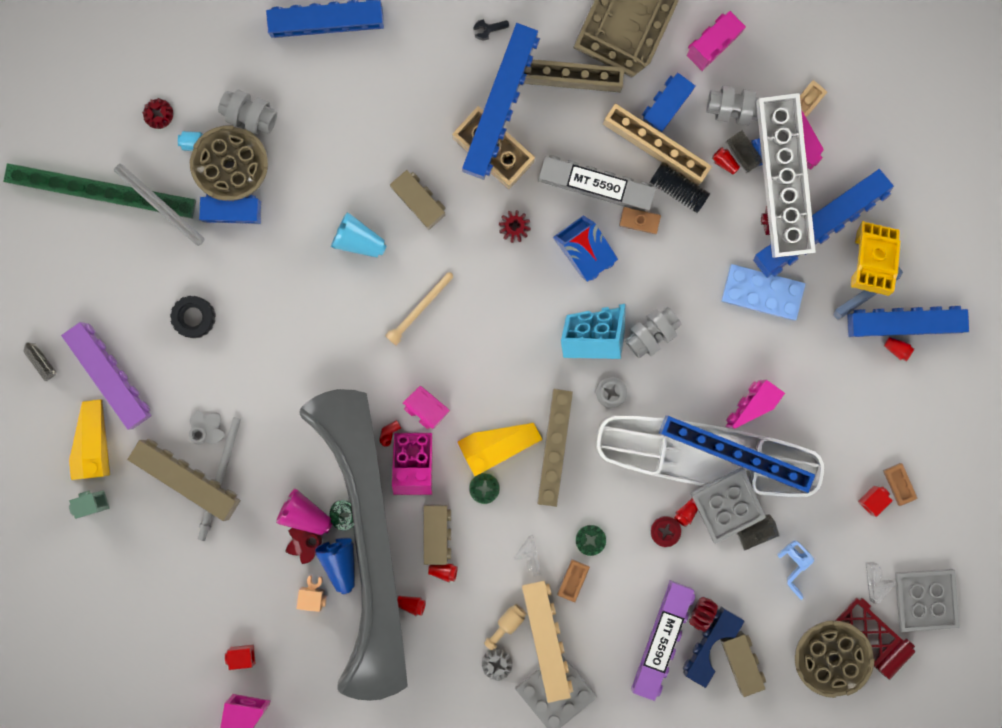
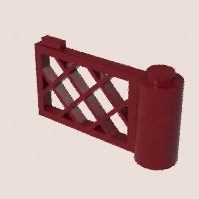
M855 598L835 621L850 620V624L853 625V620H863L864 631L862 632L867 639V634L878 633L879 644L871 645L872 647H879V656L874 660V667L890 680L916 652L913 649L915 645L907 638L902 640L869 609L871 605L863 598L860 600ZM857 604L863 609V617H853L852 609ZM867 620H875L878 631H867ZM881 633H889L894 639L890 644H882Z

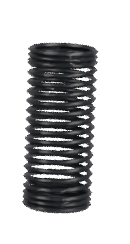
M662 162L649 183L655 185L657 182L655 187L659 185L658 189L662 187L661 191L664 190V193L668 190L667 195L671 192L670 196L673 195V198L677 195L675 200L680 197L678 202L682 200L681 204L686 200L684 206L690 200L687 208L693 202L690 209L693 208V211L698 213L710 196V193L700 188V186L697 187V184L694 185V182L691 183V180L688 181V178L685 180L686 177H683L680 173L677 174V171L674 172V169L671 170V167L668 169V165Z

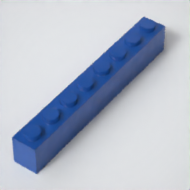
M516 23L463 164V173L485 180L486 175L490 176L493 165L490 163L492 158H496L500 149L497 146L499 139H504L507 130L504 128L506 121L510 122L513 110H511L512 104L517 103L520 92H517L519 85H524L527 76L524 73L525 69L530 67L533 61L532 50L533 48L537 49L540 42L538 30Z
M880 168L812 215L815 244L818 242L820 244L824 243L830 238L829 235L831 233L840 232L845 227L844 224L849 221L851 223L861 216V212L864 210L866 212L870 211L876 206L875 203L877 201H884L891 195L890 192L894 185ZM770 244L758 252L753 261L767 278L771 275L775 277L783 271L782 267L787 264L789 266L794 264L801 254L772 257Z
M665 415L658 433L803 492L809 493L815 478L813 473Z

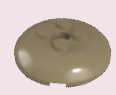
M231 125L219 126L204 133L194 144L189 161L191 175L197 186L207 195L223 201L240 200L254 193L263 183L268 170V158L261 141L250 131ZM227 162H234L233 168H226L225 164Z
M825 621L808 629L800 638L795 650V667L802 682L816 694L829 698L843 695L849 696L860 690L869 680L874 668L873 650L867 637L857 627L843 621ZM833 654H836L837 658L833 661H830L829 655L831 656Z

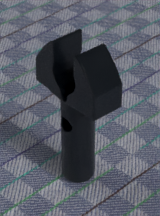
M484 19L478 20L473 30L482 28L485 31L475 34V37L482 41L489 40L491 32L509 28V21L505 20L487 24Z

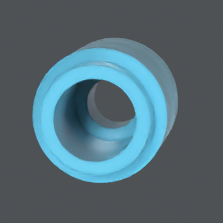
M182 131L181 135H178V146H181V149L184 151H193L194 144L203 134L201 132Z

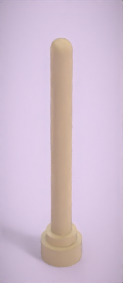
M447 273L397 329L389 331L385 337L397 346L401 341V334L453 279V274Z

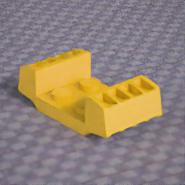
M865 221L861 222L855 238V243L859 244L857 270L851 277L852 288L890 296L894 292L898 275L901 242L899 240V229Z

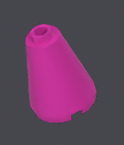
M294 488L288 496L291 499L284 502L276 523L323 535L324 532L328 533L333 524L330 522L331 518L299 490Z

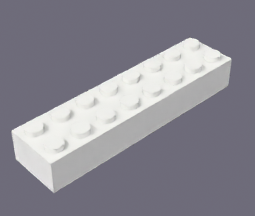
M800 94L759 98L756 101L772 257L816 253Z

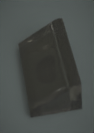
M743 130L725 142L746 174L762 163V158Z
M27 342L23 352L43 380L48 381L57 372L36 343Z
M768 514L765 519L738 532L737 536L745 551L778 537L779 533L774 519Z

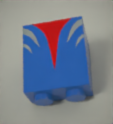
M584 215L553 237L579 275L587 282L596 279L600 272L611 268L614 262L618 260L596 223Z

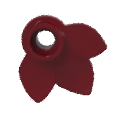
M295 528L289 529L288 532L293 540L288 544L285 552L290 555H300L302 564L311 562L315 557V549L322 544L321 535ZM310 538H315L316 544H311Z

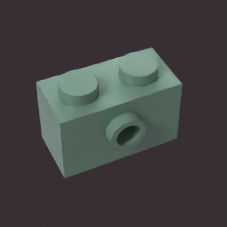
M90 490L79 493L78 498L69 500V510L75 519L110 509L104 490L90 493Z

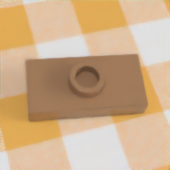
M623 207L619 226L656 235L661 215Z
M902 463L883 470L898 506L918 499Z
M571 559L557 596L575 603L590 566Z

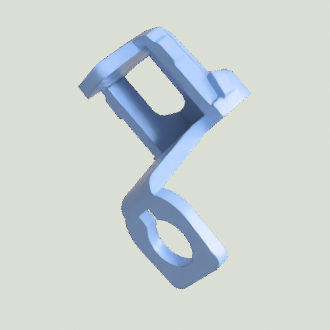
M795 540L783 548L777 555L779 558H782L788 553L799 565L789 575L787 583L791 590L802 600L804 598L803 594L792 581L802 570H806L814 562V557L800 542ZM798 545L804 553L800 554L794 547Z

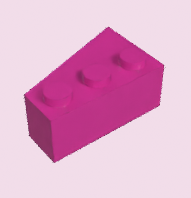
M731 11L726 15L722 13L715 20V25L709 26L698 40H694L688 46L689 51L686 56L701 71L711 64L746 28Z

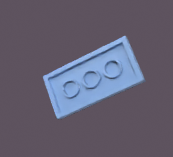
M731 264L721 302L795 321L797 320L806 283L779 276L774 277L773 275L767 278L763 272Z

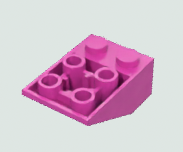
M766 379L754 381L748 389L750 392L746 398L743 396L738 402L737 406L739 408L735 413L732 412L727 417L726 422L728 423L725 427L735 429L775 409L785 393Z
M419 386L403 402L405 405L404 410L411 416L417 415L420 418L419 423L426 429L436 428L450 411L422 386Z
M394 433L393 495H432V433Z

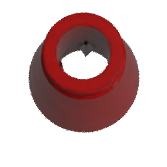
M721 147L712 156L714 164L732 175L740 168L728 149Z
M889 337L884 344V347L899 360L903 359L906 362L914 351L911 344Z
M693 498L675 512L674 519L684 527H687L688 524L691 525L698 511Z
M453 564L430 565L428 575L449 583L450 581L455 582L458 567Z
M399 595L397 599L400 609L414 616L423 615L426 601L422 600L421 597Z

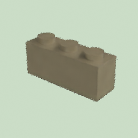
M406 170L390 184V187L425 227L430 230L446 216L444 212L446 208L439 200L434 201L431 197L433 193L427 186L422 187L418 183L420 179L414 172L410 174Z
M424 505V565H447L448 560H451V548H448V540H451V529H448V521H451V509H448V505Z
M739 631L735 638L725 637L720 639L741 695L747 697L765 690L764 683H766L763 672L758 670L759 660L756 654L751 652L750 647L753 645L749 635L745 636L742 631Z

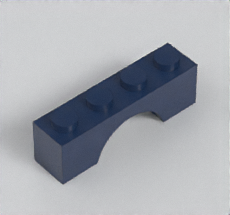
M722 606L720 609H717L710 627L702 633L704 637L701 642L696 643L694 646L693 656L685 662L683 666L684 675L706 688L716 672L711 666L709 659L712 646L722 638H735L745 621Z

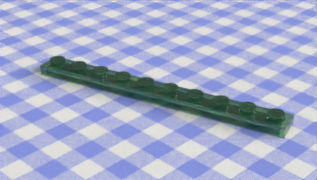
M9 163L6 166L3 182L160 213L132 187ZM154 192L180 217L193 219L195 199Z

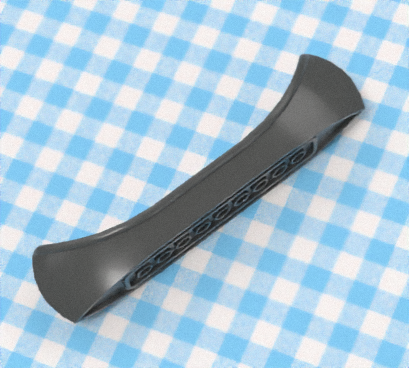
M336 389L315 396L300 408L299 413L301 418L326 442L343 474L349 496L361 581L362 611L359 632L353 652L338 680L337 688L341 694L357 700H381L408 687L376 446L367 393L357 390Z

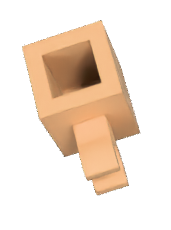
M312 575L307 578L308 588L301 587L299 589L296 609L320 612L322 607L326 606L327 595H324L325 590L317 589L323 582L321 576L316 584L312 582Z

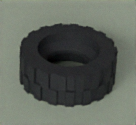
M191 295L182 297L179 301L175 302L174 307L171 309V325H173L175 331H178V334L184 337L201 338L203 335H207L212 330L213 324H215L216 315L213 311V306L201 297ZM197 308L201 311L202 321L199 325L192 327L185 323L184 313L186 310Z

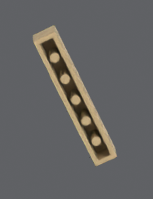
M616 103L604 119V126L661 163L664 162L668 167H671V169H674V171H677L686 179L688 178L689 181L691 180L697 186L702 183L712 168L710 164Z
M545 581L523 585L522 589L547 702L571 698L570 693L574 691L571 680L567 681L565 674L569 673L567 661H563L561 654L565 653L562 641L558 642L557 634H560L558 622L554 623L552 616L556 614L554 603H549L548 596L552 595L550 585L545 584Z

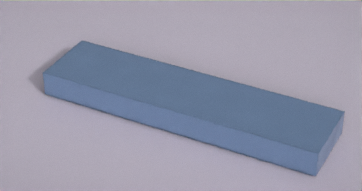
M898 267V275L896 277V281L900 279V277L903 274V271L900 269V267ZM866 290L862 291L838 307L833 314L837 320L841 319L877 293Z

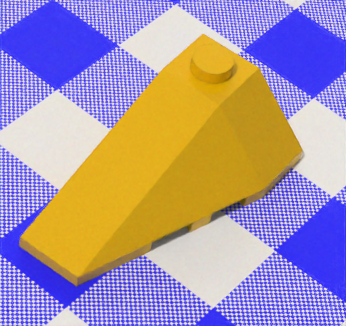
M102 399L83 401L81 404L69 458L71 480L110 475Z
M528 423L475 432L457 442L474 476H477L543 439L535 424Z

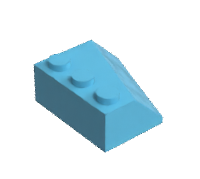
M620 304L619 308L610 310L609 307L601 308L602 311L595 313L585 311L566 315L561 338L563 358L621 359L625 336L626 305Z

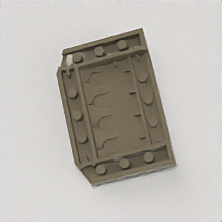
M594 0L573 48L610 67L624 68V74L634 77L651 63L679 0Z

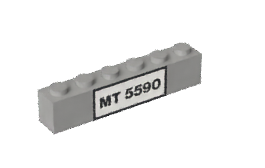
M554 155L545 156L538 182L631 209L649 212L656 188L652 187V184L647 182L636 183L633 182L634 179L626 176L619 178L609 171H604V173L598 172L597 168L592 166L584 168L578 166L579 163L574 161H560V158Z

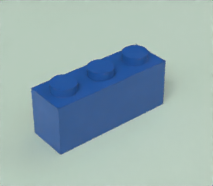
M678 72L674 77L670 76L665 82V90L663 92L659 91L653 99L655 101L653 106H648L642 113L644 117L642 121L661 133L696 87V85Z
M206 194V197H200L199 220L205 223L261 224V201L254 195H249L235 201H223Z

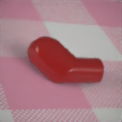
M398 420L381 429L379 442L382 446H390L393 432L401 429Z

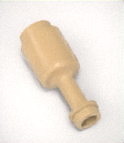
M517 604L513 607L511 606L498 620L500 628L491 638H486L485 646L490 650L496 648V643L505 633L512 634L525 620L524 617L527 613Z

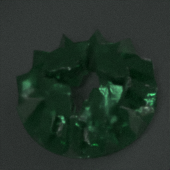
M479 474L470 482V495L478 503H491L499 495V482L491 474ZM484 480H486L487 487L493 490L486 491L483 497L482 491L476 489V487L483 486Z
M339 500L331 506L329 513L331 523L338 530H350L354 527L350 501ZM341 513L349 514V516L346 518L342 516L339 517Z
M587 525L578 531L575 543L581 553L587 556H594L601 553L605 548L606 536L598 526ZM586 533L590 537L596 536L594 539L596 547L591 543L586 544Z

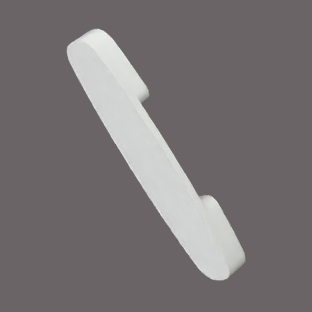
M610 416L600 424L597 431L596 449L605 461L645 474L705 486L741 468V466L658 434L664 418ZM683 421L815 474L809 493L743 468L754 492L757 494L808 497L820 489L824 475V463L815 451L785 441L740 430Z

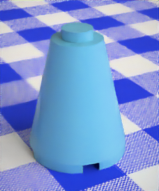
M346 212L331 247L377 258L378 255H383L387 245L384 244V239L353 215Z

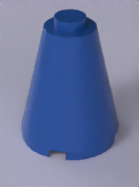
M351 538L335 539L336 543L330 544L329 541L319 545L315 551L336 592L347 594L355 587L354 544Z

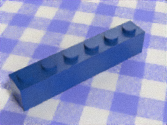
M349 0L347 3L341 4L339 2H329L328 5L312 3L305 7L292 5L290 8L276 6L266 10L268 33L271 38L384 29L381 0H366L364 2Z
M942 306L930 307V310L923 311V307H913L911 311H904V308H892V312H885V309H873L871 313H866L865 309L853 310L854 313L847 314L848 337L969 332L968 309H961V306H949V310H942Z

